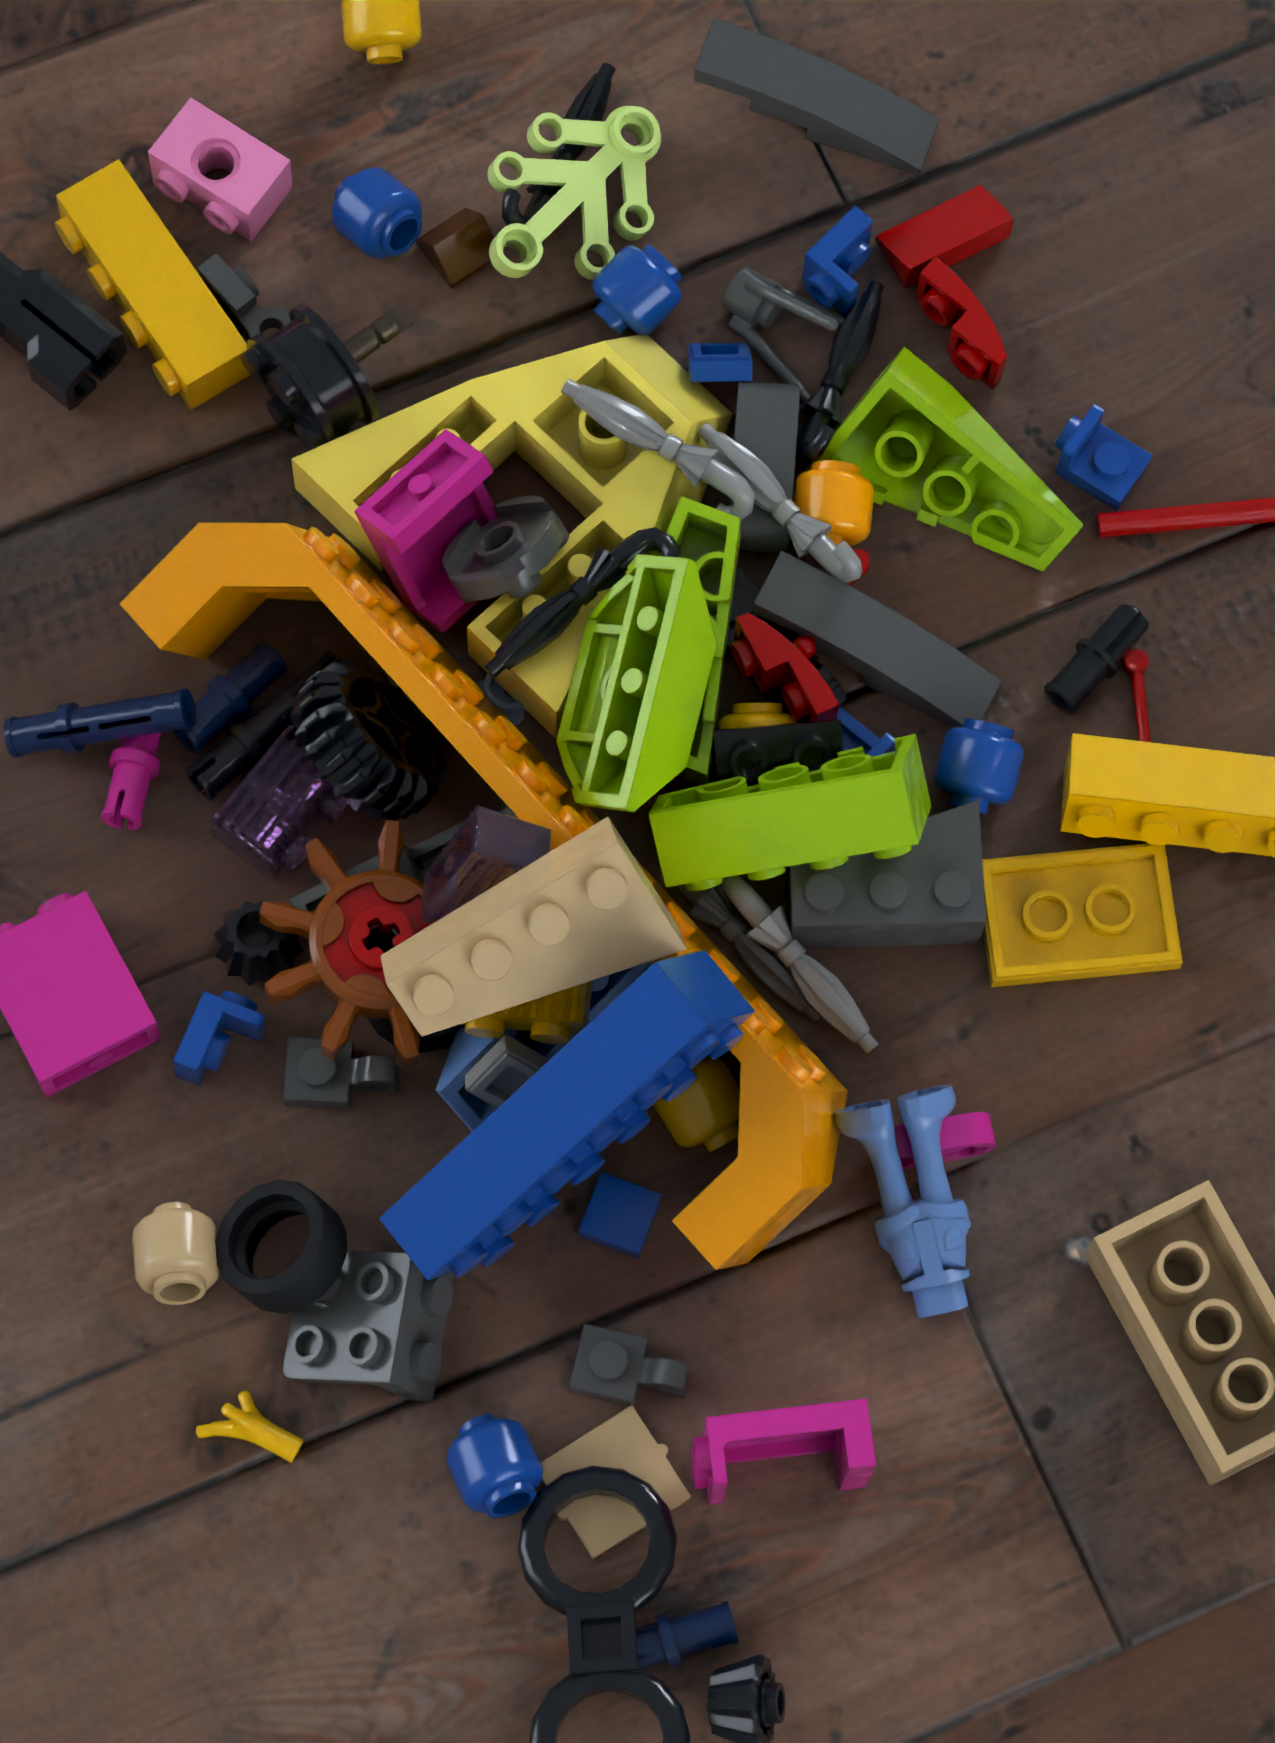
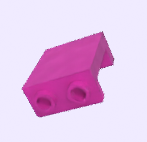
M447 429L439 434L354 511L403 604L440 632L447 631L480 601L465 603L449 582L448 574L443 568L442 563L446 548L457 533L473 519H476L479 525L483 527L489 521L499 517L493 509L494 504L483 484V481L493 473L486 455Z
M86 890L73 897L70 893H64L47 900L37 909L38 915L16 926L11 922L0 924V1010L27 1059L45 1098L161 1039L153 1014Z
M867 1398L706 1417L701 1437L693 1438V1449H690L694 1489L706 1488L708 1505L721 1504L728 1484L726 1464L834 1452L839 1491L865 1488L876 1467Z

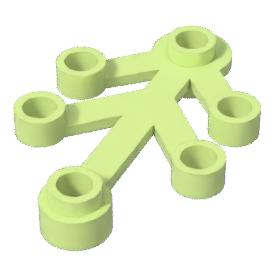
M639 106L619 107L613 110L605 121L562 119L555 113L545 112L537 116L527 130L528 143L532 149L541 154L554 153L563 143L602 147L589 161L523 158L520 154L513 151L502 152L494 159L488 168L487 175L492 187L499 192L505 193L508 188L517 190L522 184L563 186L525 225L520 223L509 224L492 240L489 248V257L492 265L499 273L510 278H520L530 273L542 258V242L581 204L583 245L577 251L574 263L580 275L594 280L597 274L616 256L613 247L609 244L605 179L619 165L624 204L617 210L613 218L616 232L626 240L635 241L641 239L652 228L654 213L647 202L645 163L657 153L661 144V132L655 116L647 109ZM545 125L550 127L555 133L556 141L545 140L539 133V126ZM627 130L632 132L637 139V146L627 143L623 139L621 131ZM501 164L510 165L515 170L517 179L508 180L503 177L499 166ZM626 212L637 214L642 221V228H635L629 225L625 216ZM504 247L515 248L521 256V263H513L507 259L503 252ZM587 251L597 252L603 259V267H595L590 264L587 259Z

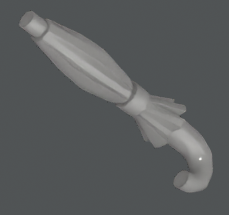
M571 379L566 381L561 392L574 399L573 402L605 429L619 439L646 450L658 451L659 456L670 462L674 461L695 488L702 480L729 496L734 503L729 506L719 503L716 509L739 517L740 522L753 512L755 497L753 489L744 477L714 459L718 451L717 449L683 444L684 440L672 433L668 435L660 424L639 407L585 384L581 386Z
M706 423L699 429L697 434L707 443L706 447L718 450L714 459L733 469L747 480L754 491V504L763 510L773 513V518L783 528L787 527L799 559L806 553L807 555L810 554L827 572L844 583L860 578L863 572L861 560L845 541H842L837 546L827 536L832 530L830 529L832 525L800 513L801 509L791 499H787L782 486L769 467L748 449L724 433L717 432L709 423Z
M740 875L724 877L721 883L723 891L754 928L746 936L778 952L777 957L786 967L790 966L793 977L808 1003L830 1025L853 1043L857 1042L866 1054L874 1049L879 1043L869 1033L870 1028L855 1001L834 974L818 961L804 954L806 952L804 947L797 939L793 940L782 905L773 912Z

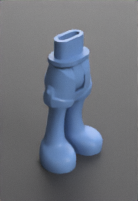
M952 1084L912 1091L896 1099L911 1143L920 1190V1198L918 1200L912 1199L896 1144L894 1118L890 1100L881 1099L859 1103L834 1112L836 1127L840 1133L857 1139L868 1153L876 1175L884 1214L875 1220V1231L879 1239L878 1243L881 1248L890 1254L899 1275L904 1281L901 1283L903 1292L912 1291L918 1318L948 1313L969 1306L963 1279L970 1276L969 1268L965 1267L966 1234L971 1227V1222L964 1200L953 1199L943 1163L940 1142L943 1119L953 1111L956 1104V1096Z

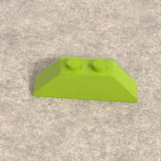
M637 554L627 567L629 572L611 587L586 620L556 740L565 772L573 786L571 791L575 803L579 805L635 812L687 767L717 646L696 562L689 558Z

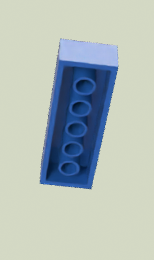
M705 950L656 961L379 1218L427 1280L450 1272L456 1278H459L471 1271L479 1263L484 1268L490 1266L514 1246L515 1243L509 1236L524 1222L528 1227L537 1224L559 1205L560 1202L554 1195L569 1181L574 1186L582 1183L604 1164L605 1160L599 1153L616 1139L619 1144H622L639 1133L651 1120L645 1111L662 1097L666 1102H669L685 1091L697 1079L692 1069L709 1054L714 1060L738 1043L744 1036L739 1026L755 1012L754 1009Z

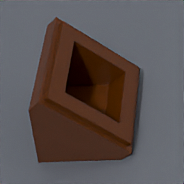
M464 208L418 238L416 244L452 289L491 263L489 248L494 237L483 214Z

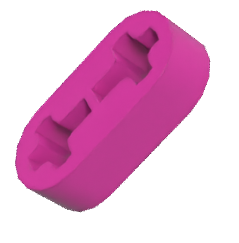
M964 1113L947 1116L943 1119L940 1132L943 1162L978 1156L996 1148L989 1113ZM904 1124L894 1126V1132L903 1169L914 1168L915 1163L907 1130Z

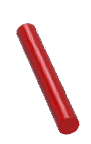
M1275 497L1096 513V532L1098 538L1275 522Z

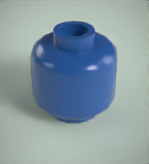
M378 167L364 169L346 177L337 187L332 207L333 225L341 236L366 256L382 259L402 254L416 242L422 229L421 201L413 190L389 171Z
M647 244L642 250L633 245L625 246L592 281L594 294L601 301L593 311L619 336L627 327L637 335H649L681 302L682 293L677 284L682 280L683 276L650 244Z
M965 718L963 727H954L946 732L934 774V781L941 790L952 794L949 806L956 808L979 800L980 814L986 815L989 804L1003 805L1013 799L1024 759L1023 747L1017 741L1012 740L1013 729L986 721Z
M490 1414L480 1415L465 1422L458 1431L459 1436L448 1448L446 1456L448 1469L463 1502L470 1510L487 1513L491 1518H504L522 1511L536 1498L535 1490L541 1484L544 1472L527 1431L516 1420L508 1418L495 1419Z

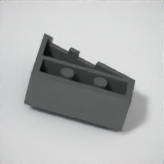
M979 800L928 817L919 844L912 845L911 851L904 855L888 859L874 858L873 852L848 856L849 860L846 863L823 870L812 869L810 863L789 866L785 885L786 920L793 940L797 939L804 948L978 944L986 924Z

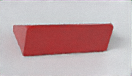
M979 185L876 235L875 241L903 287L907 288L918 283L920 272L935 256L950 267L1009 238L1014 220L1008 210L983 186Z

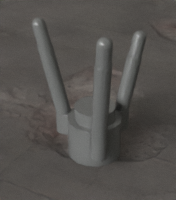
M746 266L734 277L722 300V306L734 314L728 327L749 342L784 384L800 385L799 401L803 404L812 396L754 328L758 324L764 328H769L778 319L784 308L830 331L840 327L845 317L785 289L751 266Z

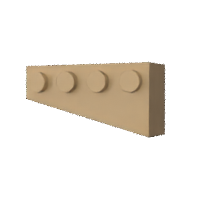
M606 817L382 954L380 958L386 985L421 1037L686 950L687 948L676 921L609 817Z

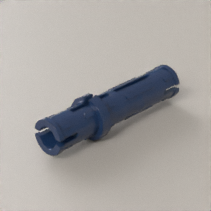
M187 688L179 689V691L129 698L85 707H79L75 702L59 704L55 712L6 719L4 739L10 755L14 758L22 757L25 754L62 749L65 753L70 754L83 751L86 744L133 738L178 729H192L196 724V707L193 696Z

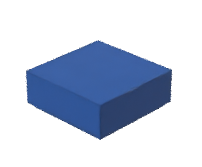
M691 343V345H688L690 382L752 381L753 360L749 345H746V343Z
M601 1172L579 1227L578 1236L639 1259L662 1200V1194Z

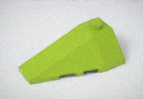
M905 346L835 430L824 454L817 460H837L855 464L861 469L860 475L867 478L874 487V503L882 505L885 501L917 514L916 520L933 527H936L937 523L954 529L971 536L973 542L981 547L1042 572L1083 526V523L963 396Z

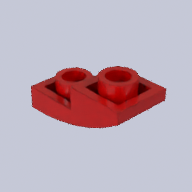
M935 256L920 272L915 299L919 302L921 310L930 320L940 326L949 325L952 328L946 353L950 355L954 366L967 378L972 380L980 379L990 388L994 389L1001 381L1007 359L1001 337L983 305L969 287Z
M747 612L736 617L734 642L730 643L729 646L734 662L742 676L747 678L753 675L762 693L785 683L786 685L781 687V694L788 711L795 721L803 718L805 722L837 720L840 704L826 681L804 654L785 636Z

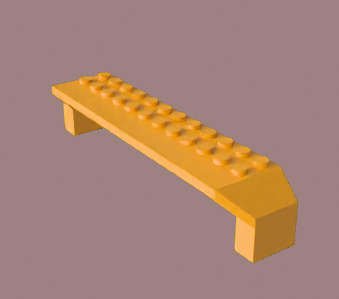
M198 523L120 603L123 609L160 650L207 660L266 599L323 602L549 852L601 821L589 807L575 803L571 791L572 788L503 712L488 700L482 689L355 550L334 533L327 537L313 526L306 530L287 523ZM636 859L676 921L687 948L686 950L650 961V963L654 964L656 961L705 950L755 1011L739 1026L744 1036L730 1049L741 1062L738 1157L672 1220L715 1270L747 1264L831 1184L840 1131L836 1127L834 1112L845 1108L848 1090Z

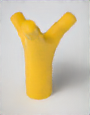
M242 1391L238 1394L241 1409L236 1408L230 1403L223 1405L221 1412L230 1420L211 1422L196 1427L198 1438L224 1436L245 1440L261 1446L290 1463L293 1462L304 1442L302 1438L266 1419L256 1408L249 1391Z

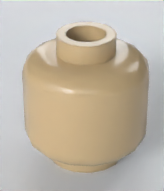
M182 1202L161 1204L153 1210V1213L145 1216L134 1227L132 1236L135 1279L141 1289L153 1295L157 1301L169 1305L192 1303L204 1296L206 1290L218 1280L220 1273L217 1266L215 1245L217 1228L208 1215L194 1210L191 1206Z

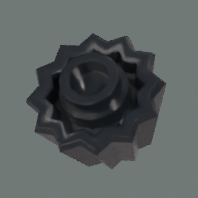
M262 900L256 904L244 901L240 909L231 910L224 914V925L214 933L220 945L215 957L226 963L227 976H241L248 986L259 980L267 982L279 972L292 969L293 959L303 952L297 941L299 935L277 932L260 923L259 912L262 902L269 900Z
M759 1654L714 1670L707 1690L708 1723L711 1725L712 1734L736 1743H770V1741H773L775 1724H781L784 1720L786 1700L783 1684L775 1682V1673L772 1672L771 1659Z

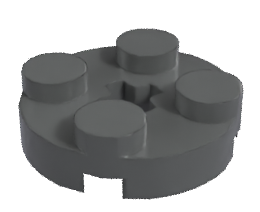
M521 496L506 500L493 507L499 517L489 521L483 527L479 525L476 519H473L452 539L442 558L443 568L448 574L449 582L465 603L494 598L506 592L510 598H521L532 592L540 584L542 576L539 571L551 561L557 551L569 539V532L542 497Z

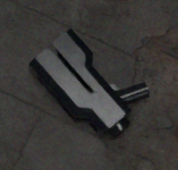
M0 252V337L27 358L31 379L70 411L79 406L97 387L96 382L85 374L87 371L102 382L121 362L127 353L124 334L45 269L22 270Z

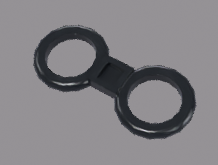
M592 1465L563 1473L537 1493L536 1498L522 1518L517 1550L524 1577L545 1605L567 1617L570 1674L547 1692L533 1716L529 1743H557L559 1728L568 1712L586 1697L604 1692L628 1694L646 1704L660 1723L663 1735L662 1743H690L691 1735L683 1706L663 1681L639 1668L636 1611L658 1595L674 1567L677 1534L669 1507L651 1484L624 1469ZM592 1495L617 1497L633 1506L646 1522L650 1535L648 1556L638 1574L621 1588L600 1594L578 1591L560 1581L550 1568L545 1553L548 1529L557 1514L574 1500Z

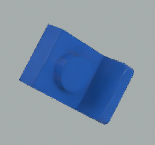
M856 205L806 252L802 280L810 296L823 307L830 308L833 306L845 317L856 303L859 288L857 282L850 275L854 274L864 264L872 251L869 242L873 220Z
M1093 404L1083 420L1073 415L1060 433L1054 447L1061 450L1055 473L1113 510L1118 511L1150 465L1153 455L1103 425L1101 421L1105 410Z
M204 991L173 1059L176 1077L200 1086L207 1069L217 1072L225 1058L231 1036L224 1034L225 1029L260 1042L266 1027L264 1015L256 1012L258 1005L252 1000L231 991H223L220 997Z

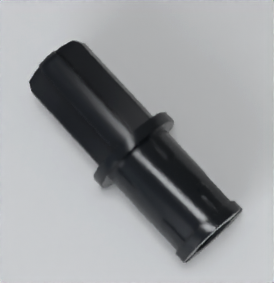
M1119 605L1089 640L1084 638L1076 643L1077 653L1051 682H1047L1044 686L1045 695L1057 708L1067 714H1074L1078 710L1079 705L1105 677L1113 678L1117 674L1118 668L1116 664L1148 629L1149 622L1141 611L1133 605Z

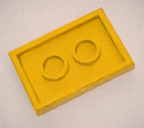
M1147 843L982 859L986 913L983 935L991 988L1177 970L1183 964L1165 845Z

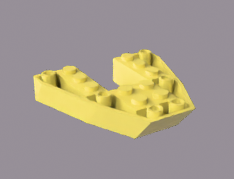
M634 335L605 340L468 380L292 458L295 489L382 571L384 567L354 511L439 434L447 429L486 455L492 470L497 468L514 451L517 452L586 517L569 534L567 543L539 571L542 580L536 589L517 599L510 598L507 592L504 593L467 626L468 655L488 673L484 666L495 657L494 653L512 630L535 607L561 592L570 590L569 586L582 576L584 578L599 546L603 550L606 549L610 552L622 540L638 530L657 527L667 532L681 496L699 503L702 501L707 483L701 480L695 488L674 461L670 462L659 456L658 451L646 450L619 439L573 402L574 399L561 392L566 381L571 379L581 386L585 384L614 395L639 407L660 424L668 435L672 433L684 440L683 444L707 448V443L697 434L699 429L706 423H709L717 432H722L726 435L733 413L699 382H690L689 372L649 335ZM652 550L645 555L657 556L659 551ZM610 589L598 592V596L586 606L582 605L578 615L565 631L547 647L513 668L503 670L498 676L493 678L516 701L519 700L523 704V708L555 738L558 736L586 620Z

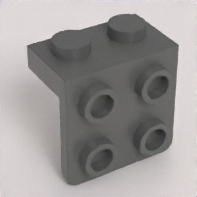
M347 1251L340 1276L326 1294L306 1308L293 1311L283 1363L285 1376L297 1382L377 1385L412 1401H433L436 1379L442 1369L443 1358L441 1349L447 1314L453 1304L452 1284L454 1274L450 1272L427 1280L406 1252Z

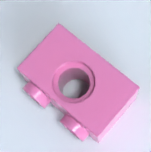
M191 97L148 151L153 183L162 194L178 203H182L183 200L188 201L202 210L204 217L216 229L226 234H232L235 231L251 242L293 189L290 159ZM213 169H225L231 172L227 177L220 180H211L204 176Z

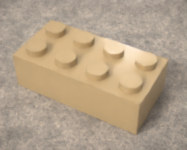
M1207 1180L1094 1237L1084 1256L1207 1482L1212 1486L1275 1453V1298L1212 1184Z

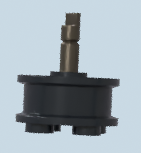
M300 304L289 312L290 323L268 338L257 334L247 341V350L240 354V358L253 379L258 384L264 385L272 397L266 402L269 413L284 432L288 433L295 428L305 446L312 450L335 440L338 434L358 420L365 424H370L379 417V407L375 395L357 363L379 349L381 344H386L412 326L413 322L402 308L397 305L372 322L370 328L365 327L343 343L319 315L307 306Z

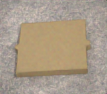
M633 1405L541 1462L544 1471L542 1481L545 1486L563 1473L593 1465L624 1469L648 1482L667 1504L670 1511L691 1498L690 1493L666 1458L668 1447L665 1444H657ZM592 1495L577 1499L557 1514L559 1520H568L592 1560H595L647 1527L646 1522L633 1506L612 1496Z

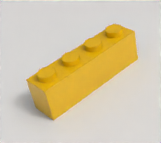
M119 159L56 195L61 219L54 224L59 236L72 254L81 250L92 267L87 269V274L94 288L104 301H108L111 298L115 299L124 313L119 317L125 333L137 349L146 345L157 361L152 364V369L159 383L170 397L179 393L189 409L192 410L250 376L240 358V354L247 350V343Z
M1072 733L1063 771L1060 831L1083 834L1092 838L1111 837L1145 841L1153 845L1170 844L1210 849L1219 853L1238 852L1275 858V757Z

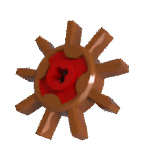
M386 820L378 840L379 865L377 870L362 872L351 877L342 870L333 851L317 837L306 843V857L310 869L329 891L319 903L316 911H306L284 902L263 901L259 912L261 924L277 932L295 934L309 940L310 960L298 967L279 972L265 983V994L269 1003L274 1004L291 1000L309 989L320 986L327 996L338 1005L333 1016L323 1029L321 1055L331 1060L348 1043L350 1032L356 1019L359 1016L378 1019L388 1018L393 1031L394 1049L405 1067L418 1064L420 1036L386 985L380 958L384 953L379 947L369 950L370 936L377 934L383 942L392 939V948L448 915L442 903L451 894L464 886L473 871L474 860L466 852H463L446 862L439 873L426 884L409 875L400 873L399 862L404 849L400 821Z

